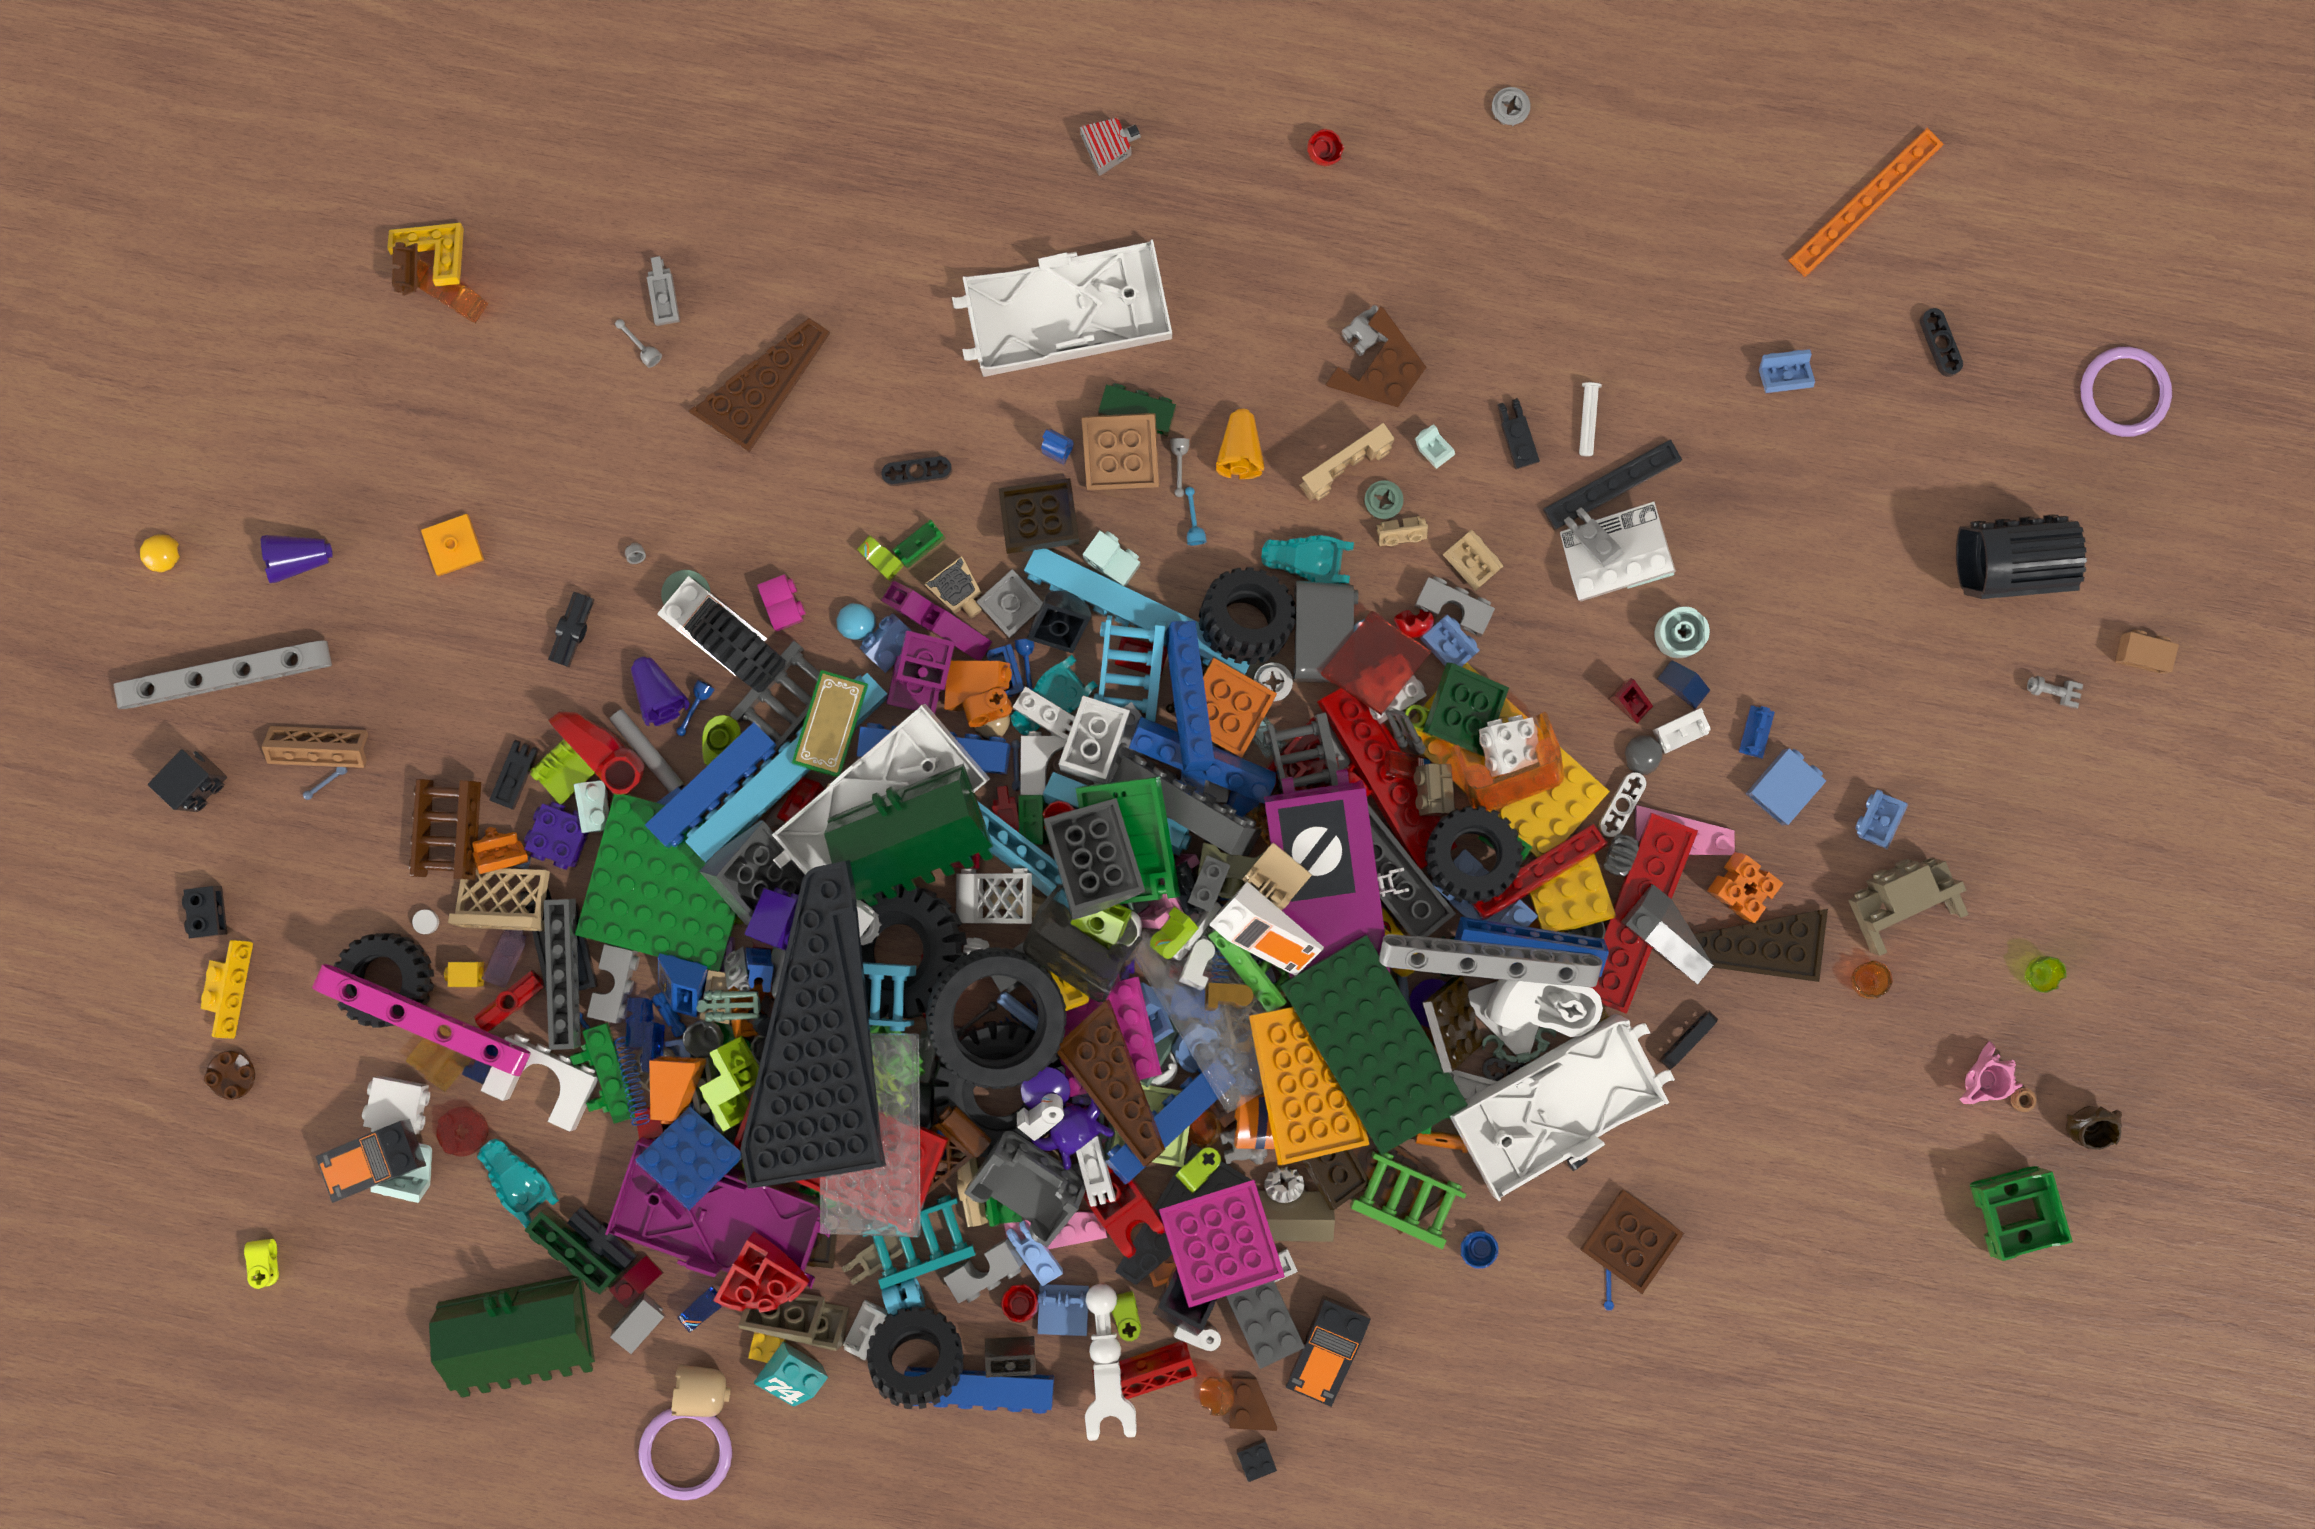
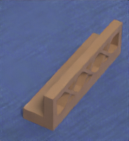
M270 726L262 744V750L267 764L364 768L367 760L363 749L368 738L367 730ZM275 735L287 736L281 740H273ZM303 736L311 737L306 741H297V739ZM327 737H334V738H335L334 740H332V741H330V742H322V741H321V740H323V739H325V738H327ZM351 738H359L357 744L346 743L345 741Z

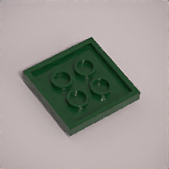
M1447 662L1423 733L1485 757L1483 747L1480 744L1479 729L1488 727L1487 722L1499 719L1509 687L1454 663Z

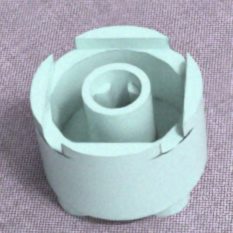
M1675 608L1658 620L1655 627L1656 644L1660 651L1667 656L1686 658L1700 651L1706 644L1710 633L1709 624L1706 618L1694 608ZM1681 629V631L1686 632V635L1682 637L1678 634V630Z

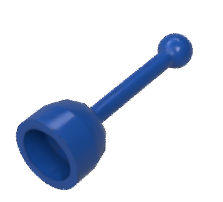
M1027 639L1015 640L1017 652L1024 656L1027 688L1033 690L1029 655L1033 652L1035 644Z
M697 680L693 688L696 699L683 724L676 730L679 736L686 734L685 728L700 700L709 699L715 690L714 687L701 680Z

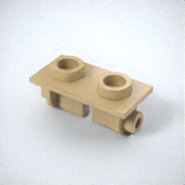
M1417 516L1402 519L1403 527H1399L1398 520L1381 522L1380 525H1376L1377 534L1379 535V546H1395L1398 543H1415L1427 539L1428 524H1426L1425 518Z

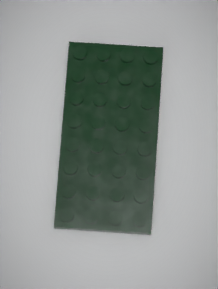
M1367 934L1282 982L1280 986L1381 1155L1463 1109L1468 1104L1450 1073H1443L1438 1053L1388 969L1379 962L1380 956Z

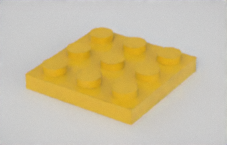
M1595 854L1529 893L1535 913L1538 915L1537 919L1540 928L1544 930L1565 932L1609 920L1616 916Z

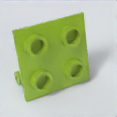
M564 739L530 770V775L536 781L539 780L560 805L575 792L574 784L586 782L595 773Z

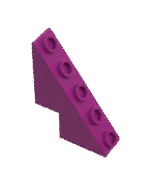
M894 580L881 599L883 603L941 639L955 642L954 647L977 661H981L992 644L991 640L948 611Z

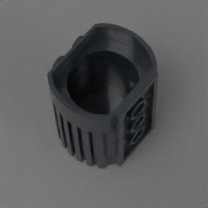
M2058 514L2043 515V518H2035L2033 516L2019 517V520L1995 519V522L1971 521L1969 526H1960L1956 541V565L1961 589L1964 590V595L1979 599L2080 591V584L2084 582L2085 578L2083 577L2084 572H2086L2085 562H2087V557H2085L2087 551L2084 546L2086 541L2082 534L2084 532L2083 527H2080L2078 521L2069 520V516H2059Z

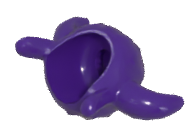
M1092 1098L1091 1104L1087 1109L1077 1105L1063 1108V1119L1051 1128V1136L1047 1138L1039 1137L1035 1141L1031 1139L1034 1145L1041 1150L1052 1151L1059 1149L1065 1170L1071 1168L1070 1155L1085 1146L1099 1133L1107 1137L1114 1135L1112 1129L1096 1121L1101 1110Z

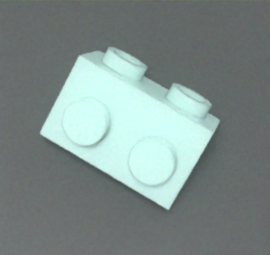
M602 781L574 784L582 833L604 831L609 815L608 792L605 784Z

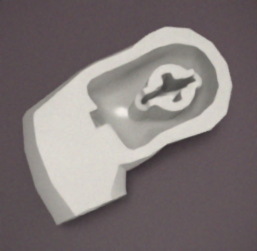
M1499 979L1490 996L1486 1015L1493 1022L1513 1030H1520L1522 1026L1529 1022L1540 1027L1554 1029L1569 1037H1578L1594 1029L1600 1020L1603 1007L1599 994L1590 987Z

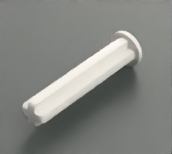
M1586 382L1582 383V387H1585L1579 454L1581 456H1592L1594 451L1598 390L1602 387V384Z

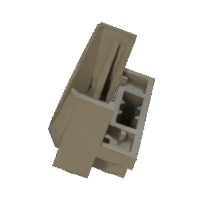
M1935 857L1926 859L1921 863L1904 859L1895 863V867L1892 869L1879 870L1873 874V878L1866 880L1867 888L1855 892V897L1848 899L1870 952L1878 956L1887 953L1879 934L1880 930L1944 901L1950 914H1957L1959 918L1969 915L1960 896V893L1966 891L1963 881L1953 879L1946 861L1935 859ZM1882 903H1884L1886 910L1880 909Z

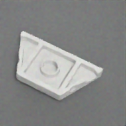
M1498 981L1470 990L1468 996L1471 1006L1475 1010V1015L1501 1041H1504V1044L1515 1055L1525 1052L1530 1054L1539 1026L1528 1022L1520 1030H1513L1493 1022L1486 1015L1490 996Z

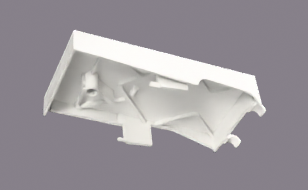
M1153 239L1147 243L1077 256V252H1066L1038 259L1039 267L1014 272L963 277L966 295L957 298L952 297L955 309L968 307L975 348L962 349L964 360L978 359L983 377L1172 339V330Z
M923 704L862 758H859L830 783V786L772 834L785 849L773 861L779 868H782L792 859L805 875L814 867L832 864L824 836L828 825V818L871 801L872 794L878 793L880 796L886 795V789L889 787L894 788L896 791L963 763L974 792L990 778L929 707Z
M1615 1013L1596 1024L1594 1029L1586 1034L1568 1040L1466 1100L1468 1106L1450 1115L1454 1126L1494 1198L1501 1201L1500 1198L1569 1157H1573L1569 1160L1570 1164L1584 1159L1605 1145L1598 1138L1599 1136L1626 1121L1669 1103L1661 1087L1666 1082L1675 1080L1671 1071L1665 1070L1656 1075L1638 1042L1639 1037L1644 1034H1650L1646 1023H1641L1631 1028L1628 1019Z

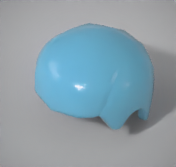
M857 603L848 604L843 607L836 619L838 631L844 637L852 640H864L866 636L873 634L877 625L875 614L870 608Z

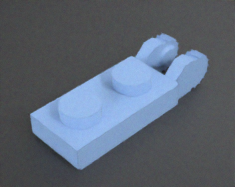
M1026 1221L1019 1223L1021 1231L1026 1236L1022 1241L1012 1228L1007 1230L1006 1234L1042 1286L1063 1274L1062 1267L1049 1249L1032 1239L1029 1232L1030 1226Z

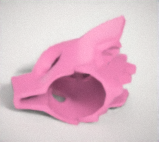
M1990 1041L1983 1048L1977 1062L1966 1075L1965 1086L1967 1091L1960 1097L1963 1104L2004 1099L2023 1086L2021 1083L2015 1084V1061H1999L2000 1055H1993L1995 1045Z

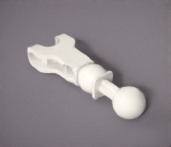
M1100 1283L1088 1290L1085 1300L1087 1308L1095 1314L1096 1334L1091 1336L1093 1341L1089 1351L1092 1360L1095 1362L1093 1366L1096 1399L1090 1404L1085 1414L1086 1432L1089 1441L1098 1439L1100 1422L1108 1416L1117 1417L1122 1422L1124 1434L1127 1437H1135L1137 1432L1135 1407L1123 1396L1118 1361L1121 1355V1346L1116 1339L1117 1332L1111 1333L1110 1312L1114 1310L1117 1304V1296L1112 1287Z

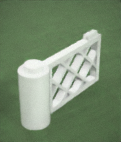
M1013 868V873L976 874V869H961V874H956V913L961 922L1032 924V873H1027V868ZM1023 878V890L1019 892L1016 885ZM983 879H986L990 885L986 893L983 890ZM1002 880L1007 884L1004 892L998 887ZM993 892L999 898L995 904L989 899ZM1011 892L1016 897L1012 905L1007 900ZM986 904L990 911L983 918V907ZM1002 904L1007 910L1003 917L998 912ZM1020 904L1023 907V918H1020L1016 913V909Z

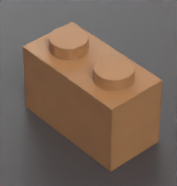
M2134 629L2129 633L2121 635L2115 663L2161 675L2172 673L2179 644L2170 642L2171 639L2168 637L2155 636L2153 638L2147 636L2145 631Z

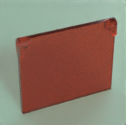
M1371 611L1324 668L1321 675L1382 715L1427 659L1431 651L1384 620L1382 616Z

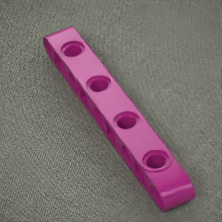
M322 964L312 985V988L319 993L514 1076H521L531 1055V1052L523 1047L332 965ZM347 984H352L357 988L356 996H351L346 992ZM398 1004L404 1008L405 1013L403 1016H397L393 1012L394 1005ZM440 1025H448L452 1031L451 1035H442ZM487 1045L496 1046L498 1055H489L486 1051Z

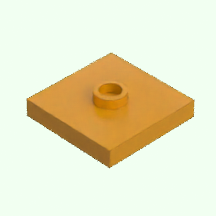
M468 514L421 530L437 576H442L484 561Z

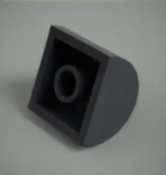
M1064 591L1048 593L1027 634V640L1073 653L1091 619L1089 607L1084 601L1071 593Z

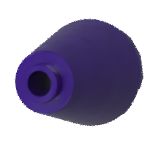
M264 535L260 539L263 561H265L267 567L265 571L269 583H277L328 564L329 558H333L331 543L326 544L325 539Z
M640 657L633 662L634 665L631 667V673L642 719L646 726H649V723H654L655 726L666 724L680 716L678 711L683 707L685 711L688 709L690 703L687 697L652 658Z

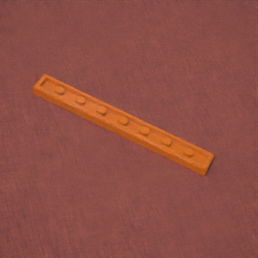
M1927 127L1788 261L1806 277L1944 144Z

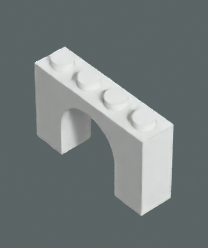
M1036 731L1029 732L1027 736H1021V795H1043L1046 788L1048 762L1056 752L1065 748L1066 741L1051 733V736H1041V732ZM1116 762L1108 783L1112 781L1119 767Z
M515 1033L514 1036H506L504 1040L531 1052L524 1070L532 1064H542L551 1068L556 1073L560 1082V1095L548 1122L569 1132L576 1130L587 1107L586 1102L590 1100L599 1081L595 1068L586 1064L573 1066L569 1056L564 1054L557 1056L551 1053L549 1047L538 1043L535 1046L528 1042L529 1038L521 1034ZM491 1067L481 1091L502 1101L508 1100L520 1076H514Z

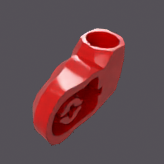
M558 712L548 720L562 738L615 795L628 794L641 782L644 771L642 759L632 749L625 747L612 732L593 723L577 712Z

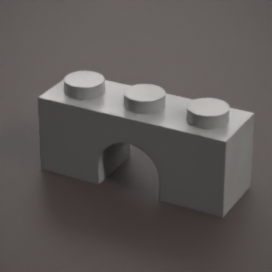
M1434 576L1433 579L1428 577L1414 607L1423 609L1425 612L1430 611L1436 617L1444 604H1455L1462 613L1459 623L1461 629L1481 637L1495 610L1494 607L1490 606L1491 602L1481 597L1474 599L1468 596V591L1460 587L1453 589L1447 586V582L1439 577Z
M604 944L598 969L609 971L614 976L615 985L608 994L601 992L592 993L587 1017L612 1023H620L622 1019H625L628 1012V1005L625 1004L627 995H631L634 981L631 980L633 971L637 970L640 957L637 956L638 951Z
M1009 1238L997 1243L984 1253L990 1265L989 1272L978 1271L969 1260L950 1271L944 1277L958 1303L967 1300L969 1303L981 1295L980 1291L986 1287L990 1291L1001 1284L1000 1279L1008 1276L1010 1279L1021 1272L1020 1267L1025 1262Z

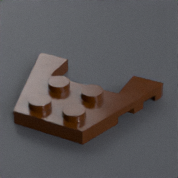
M1380 306L1368 325L1388 338L1382 349L1360 380L1338 366L1325 385L1399 407L1427 367L1384 307Z

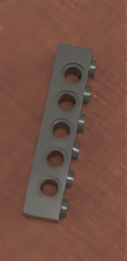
M576 898L544 900L549 1050L575 1049L581 1046L577 935H575L577 929Z

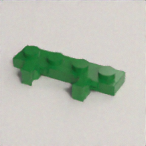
M608 1022L583 1030L586 1044L581 1045L583 1051L572 1054L570 1058L573 1066L586 1061L589 1062L590 1066L594 1065L602 1088L599 1091L600 1097L586 1102L588 1111L591 1112L601 1108L604 1113L610 1111L614 1124L631 1119V1112L637 1110V1107H632L630 1109L631 1112H629L630 1106L635 1105V1101L629 1102V1100L633 1099V1095L627 1097L632 1092L631 1089H627L630 1087L629 1083L625 1084L622 1081L624 1076L621 1075V1072L623 1070L619 1068L621 1066L618 1063L620 1058L617 1057L618 1052L616 1051Z

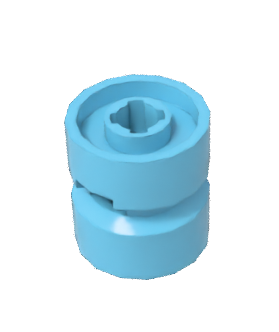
M916 1277L901 1282L900 1286L895 1284L881 1289L888 1314L891 1313L893 1317L898 1315L897 1310L905 1308L906 1312V1309L912 1311V1306L925 1307L924 1296Z

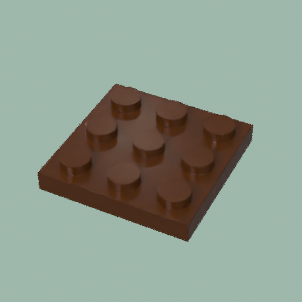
M1622 1189L1580 1250L1643 1294L1685 1233Z

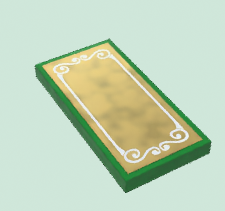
M820 671L792 759L793 765L834 777L841 775L869 686L867 683L827 671Z

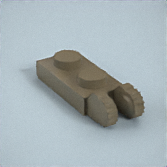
M896 1228L883 1236L892 1261L904 1252ZM875 1243L858 1253L856 1258L842 1267V1270L846 1272L860 1262L865 1269L863 1272L852 1277L850 1280L852 1285L867 1275L871 1276L883 1267Z

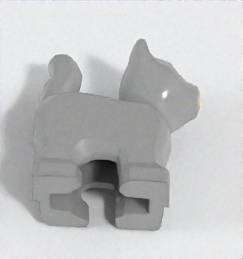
M1376 305L1355 317L1351 324L1342 330V336L1348 343L1352 341L1353 337L1359 340L1355 347H1353L1359 356H1362L1366 349L1374 346L1377 342H1386L1388 338L1368 325V319L1373 317L1378 310Z
M1236 1128L1231 1131L1220 1132L1222 1145L1229 1142L1233 1146L1232 1149L1224 1151L1226 1164L1235 1160L1243 1161L1248 1159L1256 1165L1263 1163L1268 1153L1267 1149H1236L1233 1144Z

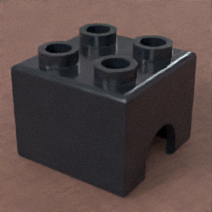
M181 749L148 783V786L173 810L199 812L207 805V798L211 794L218 793L225 784L223 782L227 779V776L202 752L194 751L191 754L188 750Z

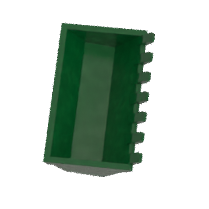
M964 763L896 791L894 788L889 787L886 789V795L880 796L878 793L872 794L871 801L829 817L827 820L828 825L824 832L831 862L837 863L850 860L855 883L856 900L864 899L869 906L878 904V900L874 895L878 892L883 891L888 899L896 897L897 892L893 886L902 884L907 891L916 889V884L913 881L916 877L921 876L927 884L934 882L935 876L932 871L940 868L945 876L954 874V868L951 865L954 862L960 861L964 868H970L974 866V862L970 857L974 854L979 853L984 861L993 858V854L989 849L993 847V843Z
M574 1275L441 1301L437 1303L436 1311L429 1322L431 1363L446 1383L449 1391L456 1390L462 1398L470 1396L469 1387L477 1386L481 1393L491 1392L489 1383L497 1382L501 1389L511 1388L510 1379L518 1378L522 1385H528L532 1383L530 1375L539 1374L543 1381L552 1380L551 1371L559 1369L563 1377L573 1375L571 1368L573 1366L579 1365L584 1373L593 1371L592 1363L595 1362L584 1283L581 1278Z

